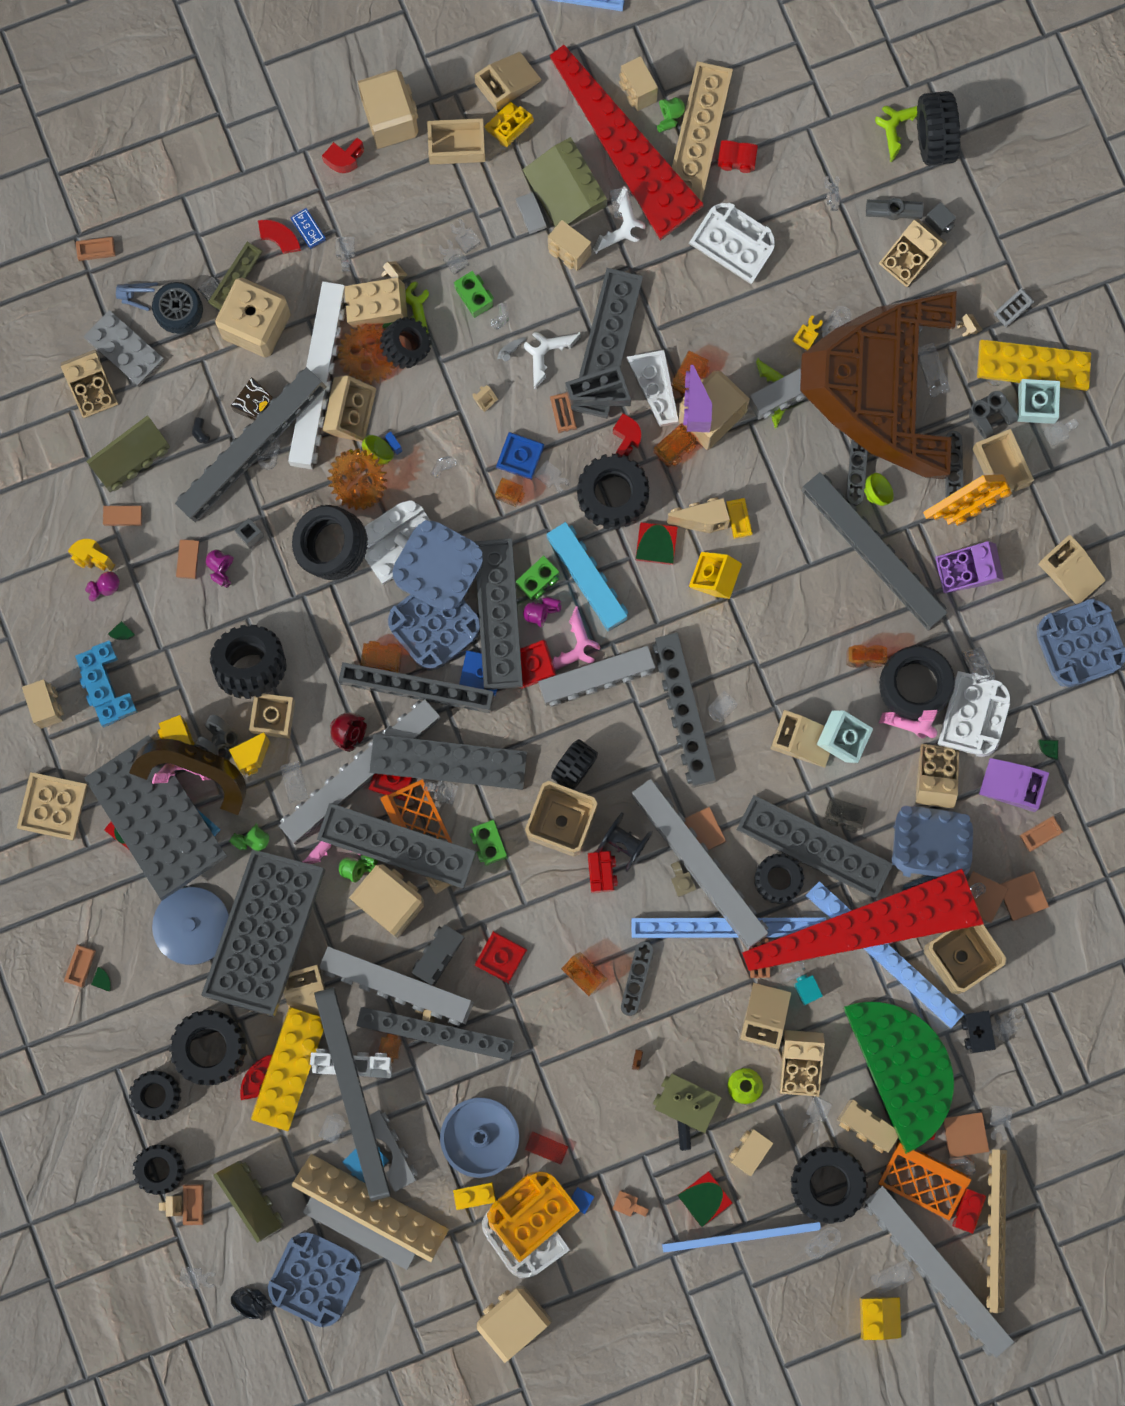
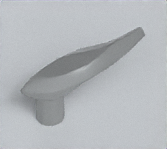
M519 338L505 345L500 350L497 359L508 361L510 355L521 343L526 341V338Z

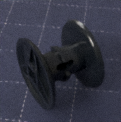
M621 812L606 833L596 853H600L607 843L618 849L617 852L620 853L621 851L631 857L625 868V871L628 872L643 851L653 831H649L643 840L640 841L631 835V831L628 833L619 827L624 817V813ZM616 843H622L626 846L627 850L622 849Z

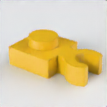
M813 315L808 320V327L802 324L792 341L806 350L811 348L819 333L815 332V330H819L823 323L820 320L819 324H813Z

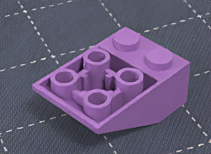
M690 365V371H686L685 388H689V390H685L684 407H688V409H684L683 425H687V432L710 433L712 402L694 365Z
M987 541L935 557L944 594L985 586L1004 580L996 543Z
M990 758L979 795L1036 812L1040 806L1049 772Z

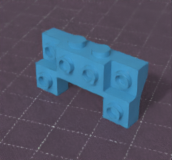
M110 640L75 656L81 670L82 678H79L83 689H87L89 694L86 696L88 704L95 708L103 728L127 716L138 713L130 693L116 697L104 666L118 660Z

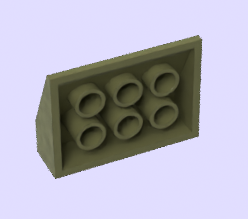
M571 137L556 144L522 169L555 227L561 220L572 226L607 207L606 196Z
M147 415L86 462L108 491L112 492L120 489L123 486L122 483L126 480L136 477L138 471L142 468H148L158 456H164L170 446Z
M237 1161L213 1176L258 1243L266 1240L283 1228L282 1223L284 1220L279 1212L275 1213L271 1207L273 1203L268 1195L264 1196L260 1191L262 1186L257 1179L253 1180L249 1174L252 1171L247 1163Z

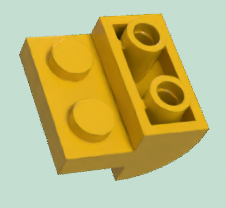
M509 102L484 127L487 132L498 139L502 146L508 147L534 122V118L531 113L521 106L517 107L512 102Z
M78 540L68 550L72 556L71 559L75 561L74 563L82 568H85V566L92 568L95 564L97 568L103 571L105 569L112 571L115 566L108 556L101 553L103 549L95 540Z

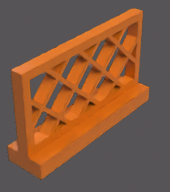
M423 779L380 798L392 824L404 828L409 826L411 827L410 830L415 828L423 831L425 835L429 833L437 836V839L440 837L452 843ZM421 785L424 790L422 799L411 796L413 789ZM398 795L406 796L407 800L404 807L396 805L393 798ZM410 798L420 801L417 812L407 809ZM423 803L431 805L432 811L430 816L419 813ZM405 811L416 814L412 825L404 822L403 816ZM418 815L428 819L425 829L414 826ZM431 820L439 822L440 829L438 834L427 830Z
M899 1140L878 1184L950 1221L966 1187L971 1182V1177L918 1149L905 1154ZM897 1155L906 1159L907 1166L896 1169L894 1161ZM918 1165L923 1167L925 1175L914 1178L911 1167ZM909 1168L912 1179L901 1182L898 1172ZM896 1173L899 1183L889 1185L884 1182L887 1175ZM936 1174L941 1176L943 1184L932 1187L929 1177ZM927 1177L930 1188L918 1191L915 1181ZM913 1182L916 1192L912 1194L905 1193L902 1185ZM955 1183L961 1186L958 1194L949 1195L948 1185ZM945 1187L948 1197L936 1200L933 1190ZM931 1191L934 1201L927 1204L922 1202L920 1194ZM949 1200L951 1208L948 1214L940 1211L938 1203Z

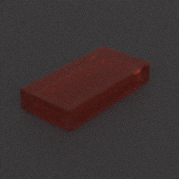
M532 1131L525 1150L561 1165L569 1146Z

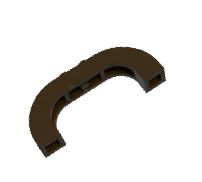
M174 739L154 740L144 745L138 751L129 771L130 774L147 780L151 770L158 764L169 763L216 781L224 791V799L220 809L239 815L246 795V783L239 769L230 761L212 752H207L194 745Z

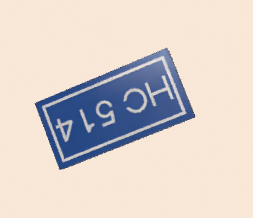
M307 208L290 217L310 250L326 241L325 236Z

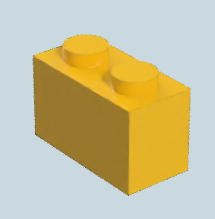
M493 1182L453 1190L456 1210L491 1204L496 1201Z

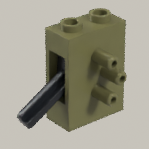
M671 1073L670 1077L665 1076L661 1085L664 1087L661 1095L657 1094L653 1102L656 1105L654 1110L677 1120L679 1148L681 1151L691 1150L690 1127L705 1133L722 1097Z

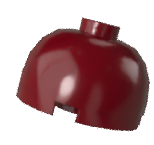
M351 712L339 715L330 725L331 739L334 744L347 752L355 750L356 747L354 745L357 741L361 743L366 733L367 723L364 722L366 719Z

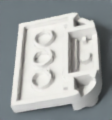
M721 203L715 205L710 209L689 244L752 284L774 249V237L771 229L763 226L734 207V204Z
M414 501L399 503L365 526L368 548L364 559L382 585L393 579L394 564L403 550L401 546L394 542L398 533L400 532L410 538L412 532L419 524L425 520L431 521L424 512V509Z
M958 671L955 688L949 701L938 745L975 754L978 757L990 756L1000 744L1010 707V694L1007 688L997 680Z
M488 1211L482 1220L484 1235L508 1270L519 1278H530L537 1275L570 1251L556 1231L523 1261L518 1262L496 1232L490 1228L487 1218Z

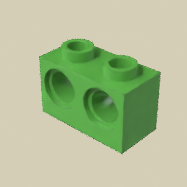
M471 271L453 282L455 290L474 318L493 307L492 300L494 297L489 290H485L482 286L484 282L479 274L475 275ZM468 283H473L475 285L472 289H467L465 287ZM478 298L485 300L482 304H477L475 301Z
M543 555L516 580V585L533 601L535 598L539 599L545 593L544 589L549 585L552 587L557 583L559 571ZM548 569L551 571V575L543 577L541 571ZM534 582L537 584V588L529 590L527 584Z
M494 820L472 827L473 833H470L473 844H478L480 851H477L480 863L484 862L485 866L507 858ZM482 830L490 832V836L487 839L479 837V833ZM488 848L496 849L497 853L494 857L486 856Z

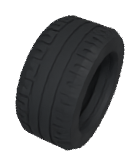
M320 505L312 508V510L310 509L299 520L292 536V551L297 563L306 572L325 580H339L348 577V575L350 576L363 562L368 548L366 529L362 525L363 523L356 515L338 506ZM331 524H339L345 535L344 546L336 558L328 562H322L315 551L316 539L325 527Z
M922 645L905 647L894 653L885 664L879 681L881 698H883L882 700L885 702V705L888 706L887 708L901 717L914 721H919L918 718L922 717L924 710H937V714L942 711L950 701L955 688V675L951 668L952 666L946 660L947 658L940 654L939 651ZM909 664H920L929 668L937 679L935 696L921 703L907 700L900 694L897 688L896 677L899 670Z

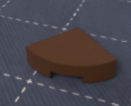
M635 1050L632 1070H640L643 1056L641 1050Z

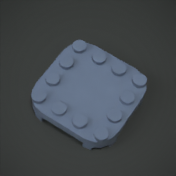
M425 520L414 529L393 567V579L399 589L436 608V610L442 612L451 611L460 606L479 570L482 568V551L472 540L441 523Z
M409 595L398 605L393 606L388 617V626L392 634L414 661L428 671L444 666L478 637L480 632L479 618L464 600H462L458 608L442 612Z
M1089 599L1074 606L1049 613L1037 625V638L1051 675L1062 687L1078 686L1112 674L1119 670L1125 662V647L1112 618V610L1101 601Z
M903 806L897 814L894 824L892 865L901 870L903 876L910 877L911 873L941 877L963 869L965 876H968L973 850V826L970 822V817L967 814L952 811Z
M302 1232L292 1237L287 1243L288 1245L269 1281L267 1288L269 1297L276 1307L286 1310L314 1324V1326H331L342 1316L360 1279L362 1264L353 1252L317 1234Z

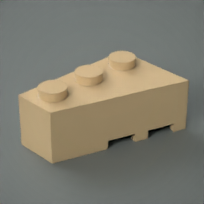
M849 1100L837 1118L841 1128L848 1132L850 1129L857 1133L855 1137L864 1143L868 1140L874 1144L872 1148L881 1154L884 1151L889 1153L898 1139L894 1127L873 1115L868 1109L858 1105L855 1100Z

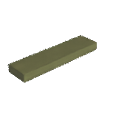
M247 241L208 303L221 310L235 280L241 277L247 278L263 251Z

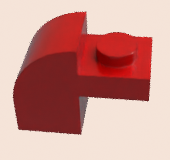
M356 138L345 151L333 142L322 155L323 163L338 173H349L358 167L356 159L360 158L364 152L363 142Z
M622 413L613 427V434L623 440L616 451L618 457H623V455L629 456L633 450L631 446L638 449L641 443V429L638 423Z

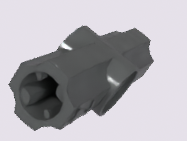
M892 198L891 200L867 199L866 217H884L890 220H897L899 218L922 219L923 202L901 201L898 198ZM890 207H897L899 211L893 212Z

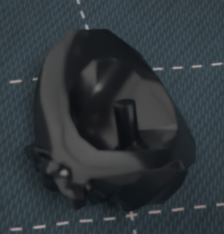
M238 1288L231 1296L233 1308L249 1319H260L262 1321L266 1315V1305H271L266 1296L258 1289Z

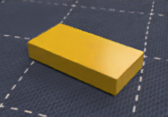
M745 498L726 501L733 539L752 536Z

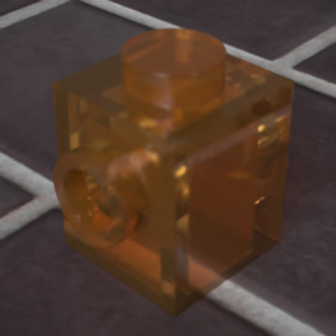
M502 478L495 493V499L517 507L518 502L522 503L525 497L523 486Z
M386 1034V1037H381L378 1053H386L387 1057L392 1058L391 1063L394 1062V1059L399 1060L402 1040H398V1035Z

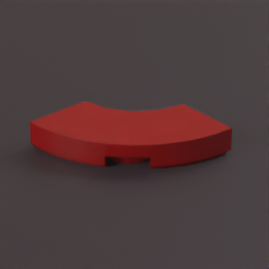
M258 220L261 240L275 242L281 248L283 254L301 251L296 236L285 225L272 220Z
M273 1054L259 1059L249 1068L242 1080L240 1089L241 1100L258 1097Z

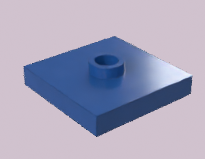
M509 432L496 468L532 480L544 444Z
M466 651L459 685L484 689L481 653ZM498 689L489 690V691H493V692H494V696H496Z

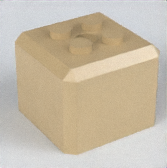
M394 69L357 81L362 104L377 149L416 137L418 134L416 119L419 118L417 107L412 99L409 83L405 84L401 71Z
M241 277L235 280L215 323L223 340L266 358L271 356L291 313L285 296ZM254 307L256 312L249 316L245 313L246 309Z
M713 371L706 379L703 378L701 380L712 402L710 433L689 432L707 451L747 413L750 401L721 371ZM683 398L679 409V424L687 431V425H683L684 409H688V407H684Z
M551 781L543 783L525 828L528 840L573 857L580 855L597 811V802L594 797ZM560 816L567 819V824L564 827H559L556 824V819Z
M383 864L376 865L349 898L398 939L425 907L424 899L417 893V887L410 881L405 883L402 880L404 877L394 868L391 871Z
M984 925L942 933L924 947L925 955L950 992L954 994L967 991L1004 966L1006 962L1005 955ZM958 951L966 953L967 958L964 962L957 960L956 954Z
M517 1285L512 1291L507 1289L499 1296L498 1299L500 1301L497 1304L491 1303L482 1311L484 1315L477 1322V1330L504 1363L511 1359L552 1322V1319L525 1286Z

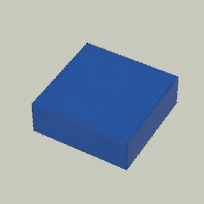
M392 432L385 435L386 441L394 453L398 455L402 452V447Z
M577 1187L571 1199L580 1212L585 1214L594 1196Z

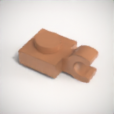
M622 1191L619 1192L613 1206V1210L630 1217L633 1212L646 1217L649 1209L636 1204L638 1201L637 1197Z

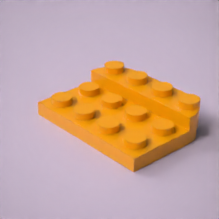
M982 475L923 513L926 519L938 520L944 518L948 525L956 523L959 526L967 522L966 518L982 513L981 510L983 508L995 505L997 503L996 500L1006 498L1012 492L1004 475Z
M535 1171L524 1176L496 1200L490 1207L487 1218L490 1228L496 1232L516 1260L521 1262L580 1210L555 1177L545 1172Z

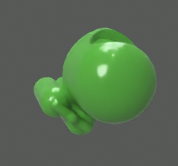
M678 97L659 101L664 120L657 125L658 132L675 127L677 124L675 119L680 118L685 113L684 102Z
M255 823L246 836L234 833L229 842L239 850L247 849L248 845L255 851H261L268 845L270 839L269 834L258 827V823Z
M361 855V860L346 857L339 864V873L342 877L356 883L361 879L364 872H371L378 860Z

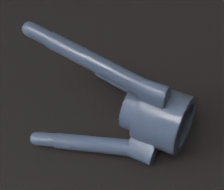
M158 283L118 284L116 287V298L122 299V304H129L150 311L149 307L129 299L133 298L134 292H154V288L141 287L158 286Z

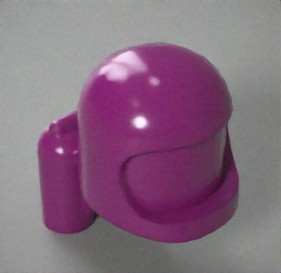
M215 549L209 552L206 557L207 567L215 572L210 574L211 580L226 588L231 584V581L228 580L229 578L225 574L234 560L231 555H225L222 551Z
M107 571L102 573L96 582H88L85 591L90 593L89 600L95 601L100 594L110 596L116 593L120 584L119 577L116 573Z
M545 597L542 599L543 604L530 602L524 608V619L529 623H536L539 627H543L548 613H560L561 601Z

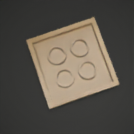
M30 772L17 829L74 841L88 785Z

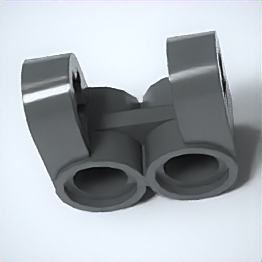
M993 391L983 399L975 401L969 410V418L984 439L994 435L993 428L987 420L993 414L1000 413L1008 425L1018 421L1016 412L1005 395L1000 391ZM991 399L998 400L1000 405H993ZM975 409H982L984 414L978 415Z
M210 715L205 726L213 734L212 742L206 738L199 737L194 746L207 752H212L229 761L231 758L229 750L238 745L239 736L221 717Z

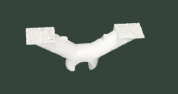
M623 186L617 202L620 204L618 211L622 213L624 221L619 229L613 232L608 231L605 236L599 235L593 248L596 254L598 251L623 239L638 242L640 238L631 234V229L635 226L642 229L646 227L643 221L634 218L628 189Z
M534 332L532 335L540 341L541 345L535 348L527 342L524 343V349L533 355L534 389H537L546 378L545 370L547 366L544 364V355L552 349L559 348L561 351L565 347L571 349L577 340L581 338L580 332L578 334L549 339L539 332Z

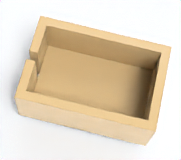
M483 118L427 121L430 165L485 162Z
M398 277L344 286L345 301L349 305L346 306L347 323L353 328L391 323L399 318L407 317L405 284Z
M1011 429L979 441L974 445L973 451L984 475H1004L1011 492L1028 487L1034 481Z

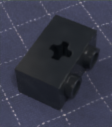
M989 1010L964 1014V1019H961V1026L963 1031L966 1030L967 1038L964 1039L966 1050H969L970 1054L996 1050ZM976 1027L978 1030L982 1031V1034L979 1035V1038L977 1035L973 1034V1031L976 1030Z

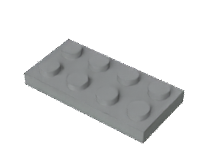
M110 310L84 335V338L138 387L164 361L163 357Z

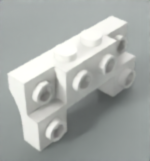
M316 1049V1053L311 1052L310 1065L312 1066V1073L336 1075L328 1050ZM357 1052V1056H353L359 1076L392 1078V1058L387 1057L386 1053H375V1057H369V1053Z

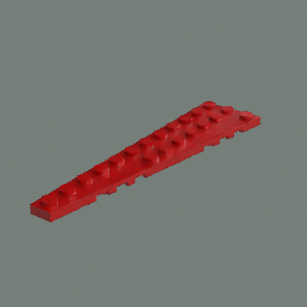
M563 44L550 55L551 61L565 81L566 86L571 91L577 104L582 109L586 119L591 124L595 134L661 241L704 207V204L569 49Z
M960 869L744 951L742 954L748 970L753 971L984 925L964 871Z

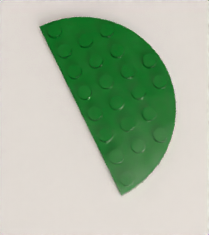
M862 1002L845 1006L843 1008L905 1154L912 1152L926 1143L937 1132L949 1112L954 1092V1077L948 1052L934 1030L921 1018L904 1008L881 1002Z

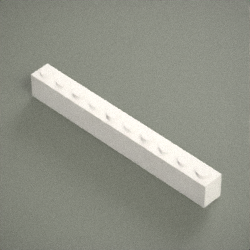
M322 282L306 367L327 387L296 418L288 460L290 466L313 470V464H317L318 453H316V448L321 444L322 436L319 433L320 428H323L325 419L323 411L327 410L328 406L326 395L327 392L331 391L332 381H329L330 374H334L335 370L333 358L338 354L336 342L337 338L340 339L342 327L339 326L340 321H344L345 310L343 309V305L346 303L345 285Z

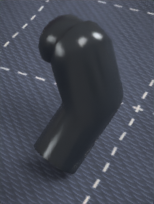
M195 417L192 435L197 442L207 444L210 441V436L205 434L202 429L204 419Z

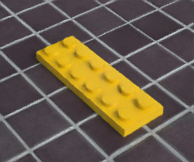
M981 339L979 341L977 378L1020 383L1022 379L1060 381V388L1087 391L1090 382L1091 353Z
M289 1006L250 1118L251 1120L289 1131L311 1068V1052L316 1053L324 1030L320 1016Z

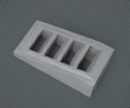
M1021 288L993 314L1007 327L1026 311L1034 301ZM1019 296L1026 302L1025 305L1017 299ZM1013 301L1020 306L1021 309L1019 311L1012 304ZM1008 306L1015 312L1014 315L1006 309ZM1002 311L1010 318L1008 321L1000 314Z

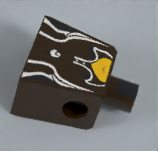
M251 377L231 404L234 412L255 421L257 415L269 406L273 397Z

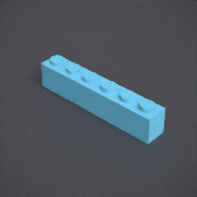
M564 522L548 532L547 539L609 632L627 620L626 614H628V611L623 603H618L616 599L618 595L613 588L609 589L606 582L608 580L603 572L599 573L596 569L598 565L592 556L588 557L585 552L587 551L585 544L582 541L579 542L575 537L577 533L573 526H568Z

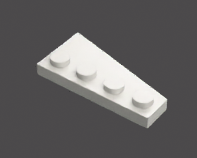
M664 350L627 357L659 426L678 424L679 420Z

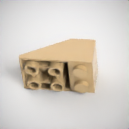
M521 52L489 64L474 75L475 84L496 111H499L509 102H512L542 81Z
M914 219L879 264L904 286L908 287L947 242L921 220Z
M96 349L61 363V369L83 418L118 405Z
M718 497L711 498L704 504H700V502L690 504L689 508L682 509L678 507L672 509L671 513H668L667 518L668 525L705 533L727 529L730 521L724 498L718 499Z
M1071 535L1067 536L1038 564L1075 604L1084 601L1106 581L1085 550Z
M787 710L783 711L770 748L771 750L823 768L826 767L830 755L828 751L817 745L825 726L804 716Z
M921 744L915 804L954 808L958 796L959 750L944 746Z
M315 965L290 972L284 990L288 1008L290 1006L320 1016L314 992L325 989L321 970L319 969L320 966Z
M753 983L739 1040L778 1050L791 992Z
M784 1030L780 1094L819 1096L825 1045L824 1033Z

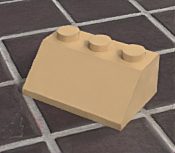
M350 376L334 377L322 431L335 437L363 442L367 433L376 388Z

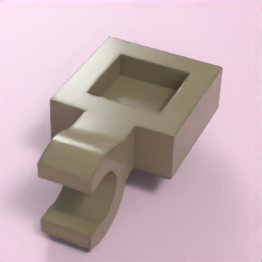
M679 861L671 864L676 876L671 879L677 896L680 897L695 891L696 888L690 873L683 874Z

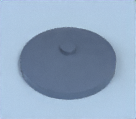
M197 887L179 889L164 899L155 911L152 924L155 942L165 956L177 963L199 965L208 962L215 957L229 912L220 898L208 890Z
M472 1098L459 1103L448 1113L441 1128L440 1143L445 1158L455 1170L469 1177L486 1178L500 1173L512 1162L519 1146V1130L513 1115L505 1106L488 1098Z

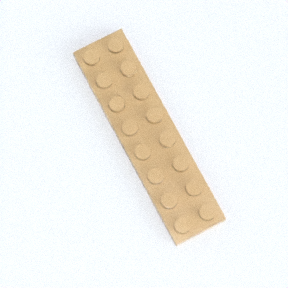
M697 61L672 168L702 202L733 69Z
M992 1149V1153L989 1154V1165L992 1166V1174H989L988 1178L992 1191L988 1195V1205L991 1206V1214L988 1215V1226H991V1234H988L987 1243L991 1247V1255L987 1257V1266L990 1267V1275L987 1276V1287H990V1296H987V1308H990V1313H1000L1005 1311L1007 1150Z
M310 1154L292 1184V1187L429 1262H432L449 1231L448 1228L391 1197L371 1202L366 1183L313 1154Z

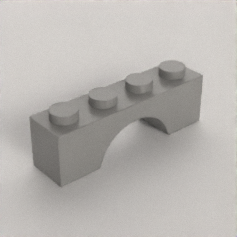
M378 1110L370 1115L376 1139L382 1140L391 1149L393 1160L386 1176L396 1192L417 1180L415 1176L418 1173L413 1164L409 1166L406 1160L409 1156L405 1148L399 1147L397 1141L400 1139L394 1129L390 1130L388 1126L390 1120L385 1112L381 1113Z

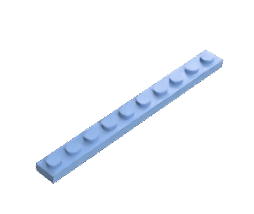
M820 881L806 895L830 919L851 911ZM889 944L864 948L869 955L950 1029L964 1015L959 1008Z
M631 918L632 938H739L725 918ZM757 918L759 921L763 920L768 927V935L765 938H781L826 921V918Z

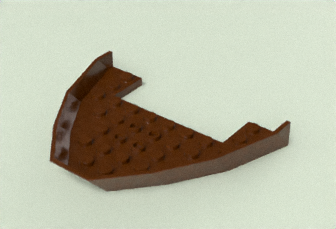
M957 291L929 295L876 307L834 329L805 351L801 359L800 391L835 427L869 453L925 478L944 479L950 475L951 437L915 434L919 326L954 329L956 324Z

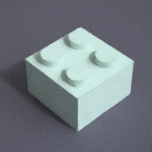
M1022 379L1018 385L1017 422L1055 424L1059 418L1060 381Z
M832 711L817 745L844 762L858 763L873 728L846 711Z

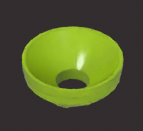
M367 435L364 438L362 450L363 456L373 465H384L393 459V450L385 440L376 435Z
M873 473L866 479L864 493L871 503L885 506L893 501V489L889 481L882 474Z
M742 1068L731 1074L727 1088L733 1100L741 1104H750L761 1096L763 1082L757 1072L749 1068ZM743 1080L751 1082L752 1088L749 1092L741 1090L740 1084Z

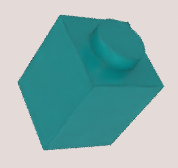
M805 974L796 979L797 983L794 986L803 1005L823 997L813 975L808 977Z

